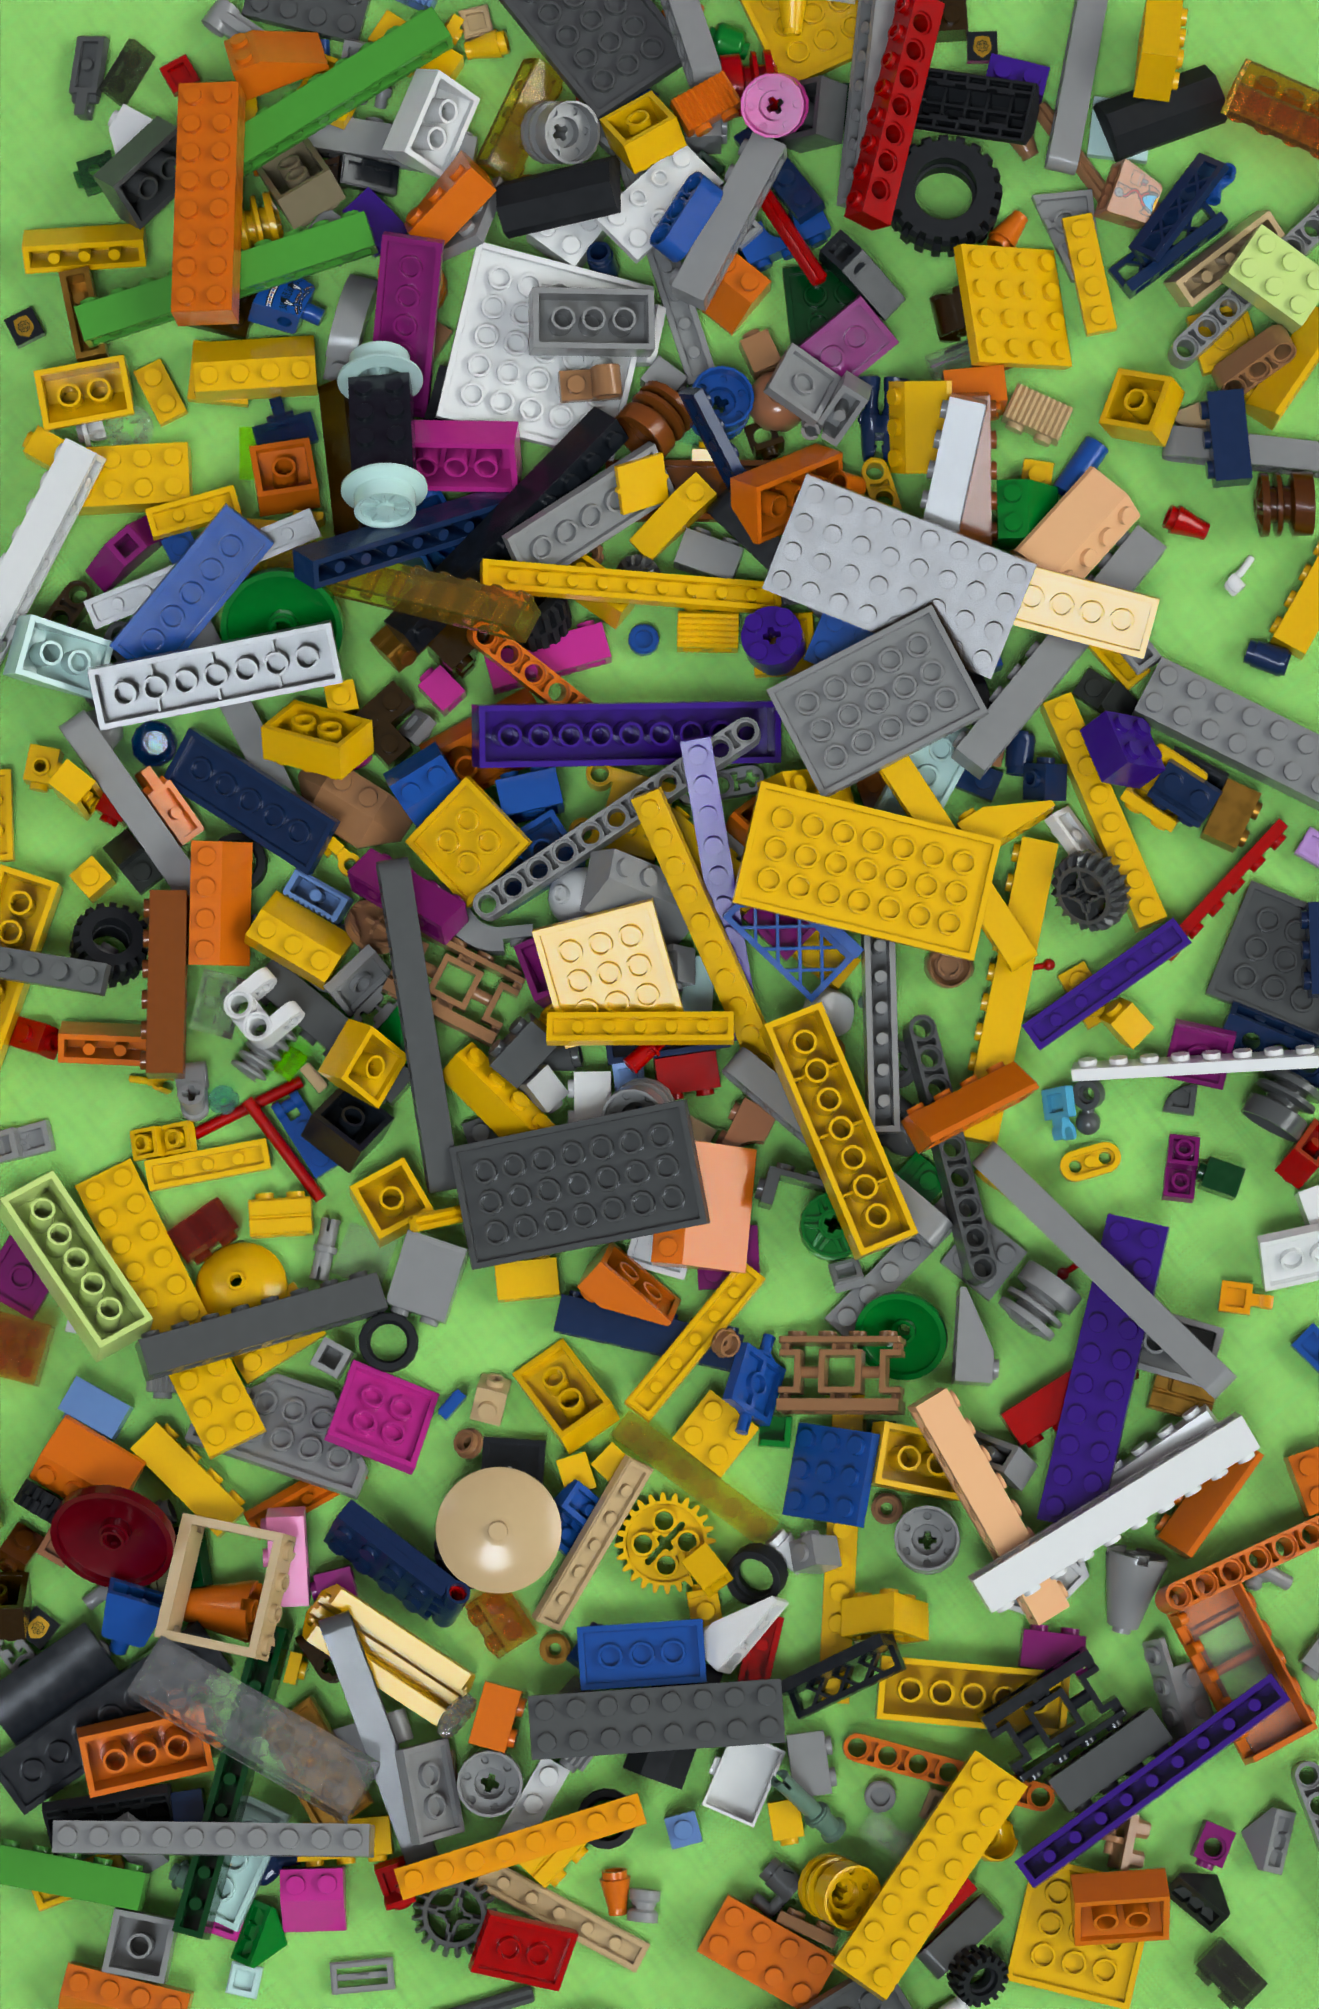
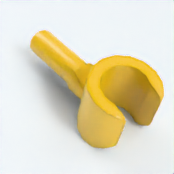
M129 1076L130 1083L152 1086L153 1089L163 1094H170L172 1092L164 1088L163 1084L167 1080L174 1081V1079H148L143 1076Z

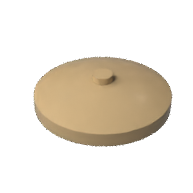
M502 1466L477 1470L458 1481L441 1503L435 1528L439 1553L451 1573L471 1588L495 1594L521 1590L542 1577L552 1565L557 1555L562 1535L559 1509L547 1488L539 1480L524 1471Z

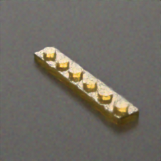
M629 1410L612 1432V1437L751 1542L764 1544L779 1524L766 1512Z

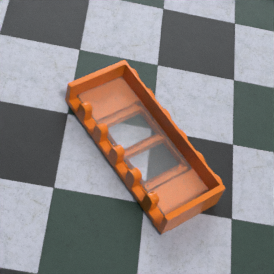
M1224 1566L1222 1570L1223 1575L1227 1580H1230L1231 1571ZM1197 1578L1196 1587L1200 1592L1204 1593V1583ZM1240 1583L1184 1610L1166 1615L1217 1712L1270 1673L1273 1674L1290 1697V1702L1234 1742L1244 1764L1247 1765L1259 1761L1318 1727L1315 1723L1316 1716L1313 1709L1308 1704H1305L1300 1694L1301 1687L1298 1681L1289 1674L1285 1666L1286 1658L1283 1652L1275 1647L1270 1637L1272 1635L1270 1627L1264 1620H1261L1255 1609L1257 1604L1250 1592H1246L1243 1584ZM1170 1591L1169 1599L1174 1605H1177L1178 1597L1173 1591Z

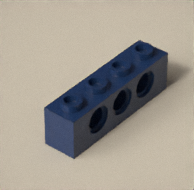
M1234 1000L1221 1027L1222 1029L1237 1032L1233 1050L1250 1048L1252 1052H1262L1265 1048L1275 1045H1284L1288 1050H1296V1046L1304 1044L1314 1045V1049L1319 1048L1318 1034ZM1254 1033L1258 1035L1259 1039H1249L1245 1034ZM1319 1068L1289 1069V1071L1306 1079L1312 1086L1319 1088Z

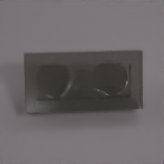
M129 38L100 85L99 90L119 106H122L123 103L127 105L156 56L138 41Z

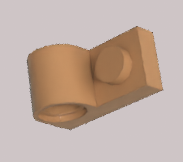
M600 364L592 366L590 369L558 372L560 403L620 400L622 398L619 364Z

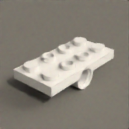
M685 146L674 152L672 156H667L656 162L621 193V213L595 218L594 222L637 264L654 249L650 244V237L690 175L695 172H701L719 188L723 186L724 182L688 146Z

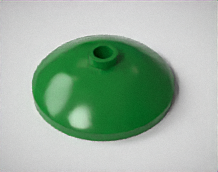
M900 1291L884 1293L868 1302L858 1316L855 1331H866L867 1336H879V1331L884 1330L897 1331L898 1336L906 1339V1346H904L905 1358H890L889 1378L914 1380L932 1372L939 1365L946 1352L948 1335L944 1320L937 1309L920 1296ZM901 1325L909 1326L910 1331H904ZM857 1346V1348L866 1352L865 1362L869 1366H879L880 1349H893V1346Z

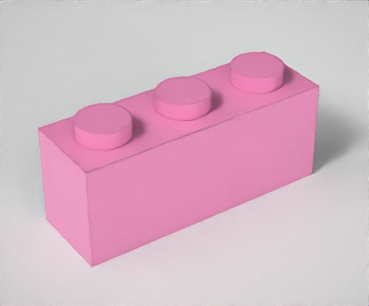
M305 1506L268 1508L266 1518L261 1519V1529L296 1537L293 1550L296 1555L290 1563L288 1572L289 1586L283 1594L281 1606H309L311 1589L309 1584ZM267 1540L268 1548L263 1549V1567L268 1566L273 1541Z

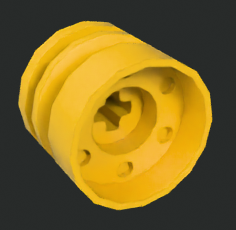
M269 191L262 193L264 207L258 208L255 195L250 196V210L244 211L242 207L241 249L243 251L253 248L256 242L264 239L274 241L283 238L284 232L279 210Z
M832 1852L824 1853L810 1860L802 1870L798 1881V1897L802 1907L810 1915L824 1920L836 1928L851 1931L880 1890L881 1885L878 1877L869 1868L853 1862L842 1855Z

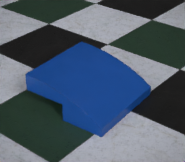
M576 1479L554 1498L562 1523V1535L558 1551L564 1556H567L600 1499Z

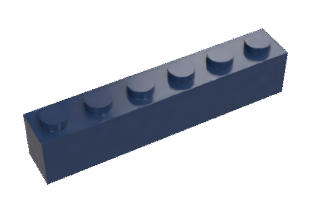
M570 1290L569 1295H561L553 1331L554 1333L662 1356L689 1323L679 1321V1315L675 1314L672 1323L669 1326H664L601 1308L595 1302L587 1301L580 1292ZM728 1326L726 1330L728 1328L733 1329L739 1336L741 1343H743L744 1335L738 1334L739 1328ZM710 1348L697 1365L730 1372L735 1355L729 1358H720Z

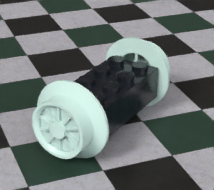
M371 341L359 345L350 353L349 362L341 368L337 377L340 392L349 399L351 473L344 478L341 484V495L344 501L354 508L355 517L361 523L374 528L386 529L399 527L411 521L416 514V506L425 499L428 492V484L425 477L416 470L413 397L422 388L423 374L421 369L410 360L408 351L401 345L389 341Z

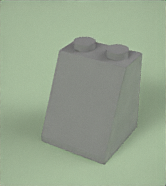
M408 1229L386 1299L387 1305L392 1306L390 1312L407 1318L409 1312L421 1316L419 1322L433 1327H437L439 1322L446 1324L469 1257L468 1250L418 1232H412Z

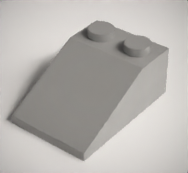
M960 1287L956 1294L951 1384L989 1387L993 1380H996L999 1376V1359H994V1350L967 1287Z

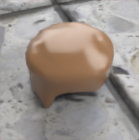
M930 951L924 960L926 976L932 983L941 988L950 989L962 985L973 975L975 970L973 961Z

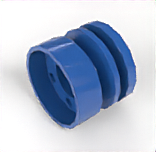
M712 367L699 374L692 387L703 388L712 399V408L714 405L718 409L724 408L723 413H720L718 409H715L714 412L723 421L726 427L725 433L730 441L742 432L748 422L754 402L752 385L743 373L731 367ZM693 425L691 427L695 434L700 436L695 425Z

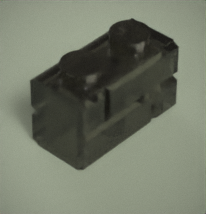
M1218 1937L1193 1963L1198 1968L1195 1972L1197 1977L1208 1987L1213 1983L1221 1991L1217 1997L1229 2009H1232L1234 2006L1238 2009H1244L1268 1984L1222 1937Z

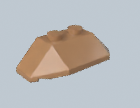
M303 770L298 775L302 797L341 821L334 834L357 849L401 842L413 824L395 797L354 771H351L342 780L330 779L328 776Z

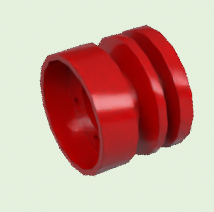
M770 49L762 50L763 64H758L756 52L750 51L749 66H743L739 53L719 55L722 71L725 72L740 99L745 88L755 78L767 73H778L777 65L774 63ZM773 97L771 99L773 101L772 106H770L771 111L778 110V100ZM740 108V109L738 110V111H739V114H738L735 118H737V117H743L742 114H741V108Z

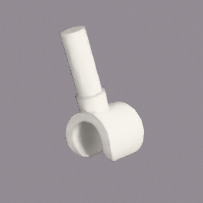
M1249 555L1239 570L1233 573L1225 582L1224 587L1231 596L1234 597L1246 586L1240 578L1244 576L1254 562V557Z

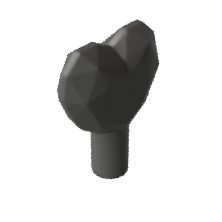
M900 1119V1132L898 1134H880L878 1137L882 1147H887L892 1153L904 1157L912 1156L916 1149L901 1123L903 1119Z

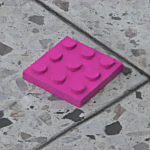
M353 1360L349 1366L324 1440L412 1475L439 1394Z

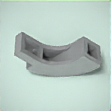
M350 274L339 298L329 335L323 379L336 380L341 368L349 362L350 353L362 344L367 323L375 308L377 280Z
M438 884L441 889L453 894L445 884ZM469 907L466 908L469 922L454 936L467 943V947L478 952L481 950L489 955L504 956V943H510V947H513L533 938V924L504 927L490 926L481 922Z

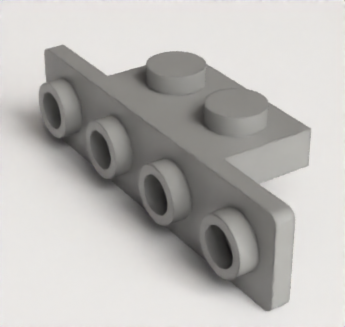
M1161 1637L1145 1641L1142 1645L1145 1660L1149 1665L1153 1679V1687L1161 1706L1163 1721L1168 1732L1173 1737V1740H1171V1746H1173L1192 1732V1728L1200 1726L1211 1718L1214 1713L1208 1693L1191 1661L1173 1667L1166 1639Z

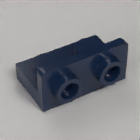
M1171 758L1165 766L1166 770L1160 774L1147 796L1152 799L1151 802L1156 807L1162 810L1168 809L1176 814L1177 819L1184 825L1199 828L1223 791Z

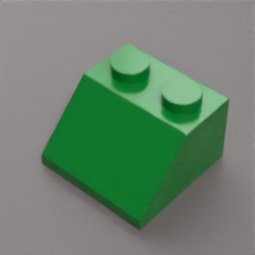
M1030 479L997 480L998 548L1015 549L1058 502V487Z

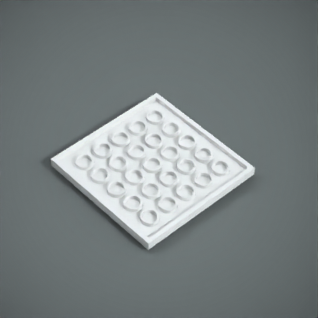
M485 242L475 247L435 418L459 421H516L519 423L520 440L554 448L594 406L615 418L623 407L627 405L637 357L529 355L528 295L532 287L654 289V287ZM613 363L620 365L622 398L620 400L560 403L559 371L590 369L592 366ZM615 454L608 461H613Z

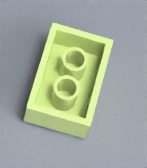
M1263 224L1252 232L1219 279V281L1276 323L1284 326L1291 334L1302 327L1319 302V265Z

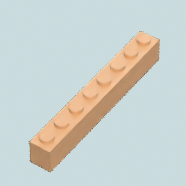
M937 1388L907 1408L990 1555L995 1560L1034 1536L1035 1533L1029 1526L1025 1527L1020 1518L1022 1511L1014 1499L1010 1500L1004 1489L1007 1488L1006 1482L1000 1473H995L989 1463L992 1460L991 1456L983 1445L979 1446L974 1437V1434H976L975 1427L967 1417L964 1418L959 1410L961 1404L956 1394L952 1390L948 1391L947 1388ZM1049 1578L1040 1583L1041 1588L1037 1592L1027 1597L1023 1594L1016 1598L1030 1624L1039 1626L1070 1607L1066 1599L1069 1596L1068 1592L1059 1580L1056 1582V1580Z

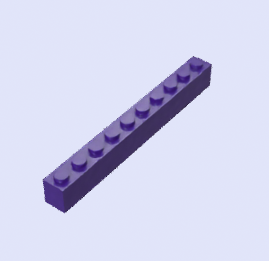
M1270 1673L1016 1860V1865L1031 1886L1037 1888L1290 1702V1697L1273 1674Z

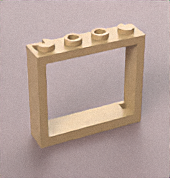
M182 1513L154 1637L268 1662L271 1646L275 1647L274 1633L276 1624L279 1623L282 1616L281 1602L283 1594L289 1586L288 1572L290 1563L296 1555L293 1552L296 1537L280 1532ZM205 1528L273 1541L249 1647L180 1633Z

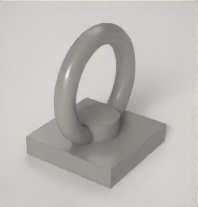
M345 924L336 925L337 927L346 931ZM369 944L363 949L358 947L359 953L323 986L324 990L308 981L314 988L328 992L349 1017H352L357 1009L385 983L391 972L378 953Z

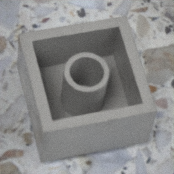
M114 1908L101 1972L161 1984L168 1982L177 1938V1932L172 1931L175 1918L144 1911Z

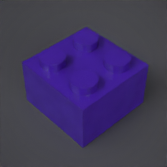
M1104 711L1080 730L1100 780L1103 783L1140 789L1166 770L1161 759V751L1155 745L1150 733L1151 728L1143 717Z

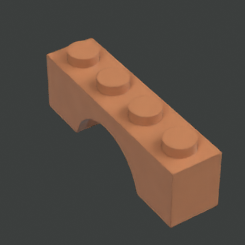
M744 1097L741 1104L735 1102L728 1117L733 1122L728 1132L722 1129L716 1144L736 1147L764 1144L776 1120L758 1104Z

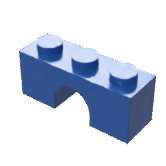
M788 210L789 218L808 246L817 248L828 241L827 238L831 236V226L823 210L801 225ZM758 221V223L763 227V232L741 251L738 249L740 256L760 272L769 269L773 265L772 262L781 258L784 260L794 258L781 237L770 235L764 228L762 221Z

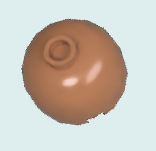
M768 371L759 376L752 385L754 402L750 416L754 423L762 427L763 430L787 432L796 427L801 422V419L763 392L774 372Z

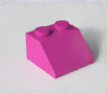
M345 1866L280 1869V1904L284 1932L347 1930Z

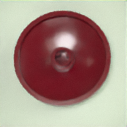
M112 1485L88 1486L70 1493L58 1505L50 1527L53 1547L63 1563L80 1577L104 1587H108L110 1577L140 1586H146L155 1582L168 1570L176 1543L175 1531L170 1520L155 1503L137 1492Z

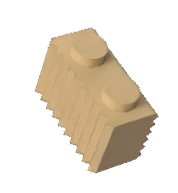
M1018 383L1001 422L1006 424L1005 428L1015 434L1021 435L1022 432L1034 436L1033 441L1039 445L1049 447L1052 444L1057 446L1073 408Z

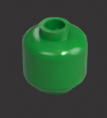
M724 22L718 23L716 27H710L709 31L718 57L719 55L739 53L741 59L745 60L750 43L745 41L746 33L743 29Z

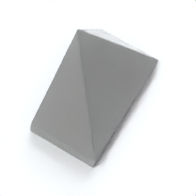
M1272 1807L1241 1832L1258 1870L1282 1875L1296 1813Z

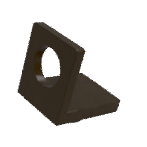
M756 423L744 427L755 460H772L784 452L785 441L783 436H778L777 431L770 430L771 440L757 444L754 440V433L762 427Z

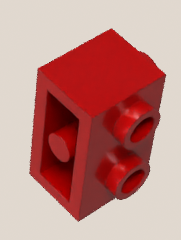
M716 1050L653 1059L656 1080L670 1090L675 1100L683 1099L684 1092L696 1091V1096L715 1094L714 1088L721 1087Z

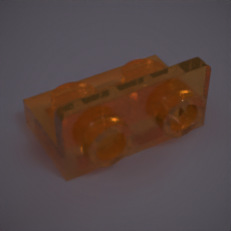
M485 1592L465 1606L470 1622L475 1627H478L484 1637L487 1649L492 1654H495L498 1659L538 1634L512 1592L500 1594Z

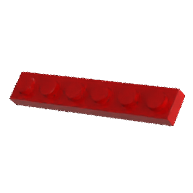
M1280 818L1179 925L1191 940L1203 929L1204 925L1200 922L1206 915L1209 914L1213 918L1225 905L1221 899L1228 892L1234 895L1243 886L1245 881L1242 877L1250 869L1255 873L1266 861L1262 855L1270 847L1275 851L1287 838L1283 833L1288 826ZM1179 953L1170 958L1169 961L1172 962Z

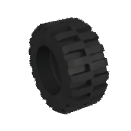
M939 135L937 141H932L929 136L921 139V145L919 146L914 143L910 145L891 226L894 232L899 231L901 233L900 239L906 245L909 242L913 243L914 250L919 253H923V250L926 249L931 251V256L940 257V252H947L948 257H953V247L959 244L975 245L976 242L981 244L987 238L989 230H992L996 223L1002 198V185L999 183L1001 176L998 168L992 167L993 160L989 154L983 156L980 153L981 147L975 143H972L971 147L966 145V138L957 136L956 141L948 140V135ZM937 173L954 175L963 180L972 192L971 206L966 213L954 219L944 220L929 216L919 207L915 199V191L919 182Z

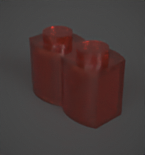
M216 1197L170 1229L167 1234L188 1264L196 1262L197 1265H200L213 1255L211 1253L213 1248L219 1244L222 1247H226L238 1238L236 1232L241 1228L221 1199Z

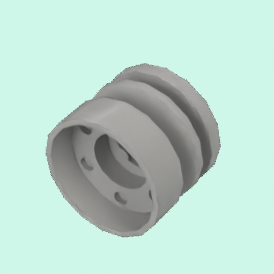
M541 101L533 105L524 115L521 124V141L529 156L542 164H580L588 160L596 151L600 141V124L593 110L580 101Z
M647 1077L635 1078L625 1083L608 1099L603 1107L601 1116L638 1109L640 1106L644 1108L673 1102L675 1099L670 1090L661 1082Z
M1029 1260L1018 1275V1279L1026 1287L1024 1292L1010 1286L1007 1292L1017 1301L1014 1302L1002 1296L998 1304L1018 1326L1028 1333L1050 1342L1055 1334L1046 1326V1323L1060 1329L1062 1323L1054 1315V1312L1057 1310L1070 1316L1082 1298L1059 1277L1038 1263Z
M925 1505L911 1509L902 1516L896 1525L894 1534L897 1555L903 1564L915 1573L925 1575L941 1573L952 1565L959 1553L961 1541L958 1526L950 1514L938 1507ZM925 1533H930L932 1539H937V1542L931 1544L928 1550L924 1548V1544L919 1543V1539H924Z
M491 1749L476 1752L465 1760L458 1773L457 1791L461 1802L469 1811L481 1817L493 1818L506 1814L516 1805L522 1794L523 1777L520 1767L506 1753ZM490 1774L496 1775L495 1781L499 1783L498 1788L493 1787L491 1791H486L485 1784L481 1782V1779L488 1778Z

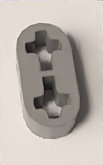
M381 985L357 1009L354 1020L362 1022L361 1014L369 1015L376 1009L378 1013L373 1018L375 1022L373 1027L378 1030L398 1004L397 1002L395 1004L388 1002L382 1009L378 1006L384 999L381 992L383 985Z

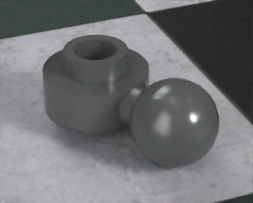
M1098 1080L1078 1081L1073 1087L1074 1101L1082 1109V1112L1076 1119V1127L1082 1134L1092 1135L1100 1128V1118L1094 1110L1103 1103L1105 1089ZM1089 1088H1091L1094 1092L1093 1098L1090 1097L1088 1094Z

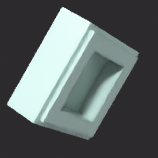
M232 1961L225 1993L257 1999L264 1967L250 1968L237 1961Z

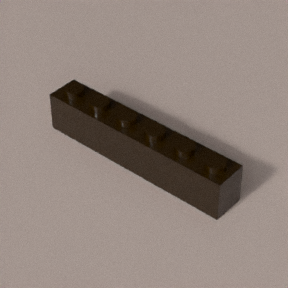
M337 379L318 386L335 536L367 526L355 517L354 508L349 506L341 495V484L344 478L351 473L349 399L340 392Z

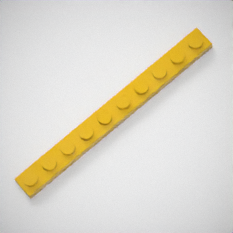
M482 559L480 562V592L753 613L767 606L782 607L781 596L762 589L764 581Z
M657 787L631 799L633 807L724 1011H734V1033L740 1047L750 1050L776 1072L759 1032L761 1027L766 1024V1021L662 787Z
M852 1395V1398H865V1395ZM832 1415V1427L862 1431L864 1415ZM829 1522L826 1525V1535L837 1536L842 1566L824 1573L820 1661L852 1646V1640L841 1637V1599L854 1598L858 1527ZM836 1677L830 1678L825 1692L831 1695L837 1694L842 1680ZM850 1697L837 1703L849 1704Z

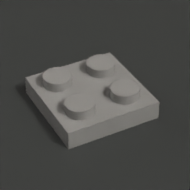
M792 342L785 350L763 392L810 426H814L820 419L842 377Z
M986 1220L997 1262V1273L993 1279L982 1286L970 1285L963 1276L955 1244L940 1264L989 1302L1028 1252ZM967 1233L966 1239L968 1244L978 1247V1238L972 1233ZM975 1263V1273L980 1277H985V1267L982 1264Z

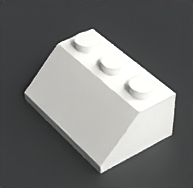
M417 68L382 151L403 165L440 178L456 157L480 98L438 69Z

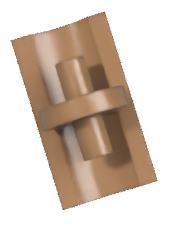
M1136 1814L1102 1840H1106L1103 1853L1109 1854L1107 1866L1123 1871H1128L1129 1868L1141 1869L1144 1864L1145 1855L1144 1852L1133 1849L1135 1838L1147 1839L1150 1835L1151 1823L1140 1819V1815Z

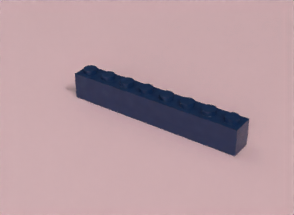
M473 493L418 510L411 521L399 527L383 529L366 526L294 548V577L311 588L318 589L459 545L509 493Z

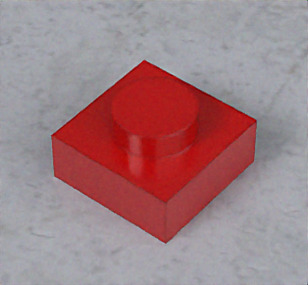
M186 54L159 68L174 97L178 96L179 83H201Z

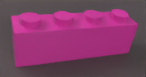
M594 620L579 623L577 629L568 631L565 637L560 638V642L551 644L550 648L537 649L535 652L528 650L560 677L612 663V656L602 622L595 623ZM505 646L501 650V659L505 663L511 661L514 652ZM484 656L494 695L524 687ZM531 664L525 669V678L528 681H533L537 677L538 671L535 665Z

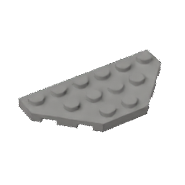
M278 1373L265 1378V1382L252 1388L246 1387L245 1389L267 1432L223 1453V1455L357 1500L369 1472L362 1455L324 1440L338 1401L334 1392ZM191 1422L184 1439L187 1443L204 1448Z

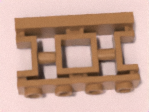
M421 932V937L458 955L455 958L446 953L439 967L425 961L427 976L433 978L429 988L430 995L436 998L435 1001L431 1000L434 1019L491 1047L503 1023L491 1018L490 1015L502 992L517 998L526 979L521 977L522 972L508 964L503 968L493 963L495 958L481 950L476 954L466 949L468 944L456 937H453L446 945H443ZM422 941L425 955L429 947V944ZM447 964L475 977L462 1002L435 989ZM477 965L513 985L510 986L501 981L494 995H491L478 988L484 972L476 969L474 966ZM391 970L381 992L397 999L393 972ZM471 998L488 1006L481 1022L491 1026L490 1030L452 1011V1008L454 1007L464 1013Z
M788 1331V1336H779V1343H781L779 1356L794 1358V1385L778 1386L780 1396L776 1398V1411L782 1414L905 1415L904 1388L889 1387L890 1358H905L904 1346H906V1339L898 1336L897 1331H879V1336H867L866 1331H849V1336H837L836 1331H818V1336H807L805 1331ZM793 1346H832V1349H819L818 1366H805V1351L793 1349ZM853 1346H893V1349H880L879 1366H865L866 1352L862 1349H853ZM829 1358H855L854 1386H828ZM804 1378H818V1393L830 1395V1398H791V1395H804ZM865 1378H879V1393L891 1395V1398H852V1395H865Z

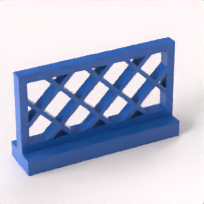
M733 904L722 916L811 1003L854 958L856 959L864 951L844 930L811 922H809L810 924H801V920L797 919V924L779 925V914H775V925H757V909L753 908V925L740 926L732 916L739 908L746 906ZM797 928V946H780L779 929ZM801 928H815L819 932V946H801ZM744 929H753V937ZM757 929H775L776 947H762L757 941ZM823 937L832 945H823ZM823 949H837L845 958L837 967H824ZM798 950V968H784L780 964V951ZM802 950H819L820 967L802 968ZM767 951H776V959ZM820 971V984L810 993L802 985V972ZM824 971H832V972L824 979ZM789 972H798V980Z

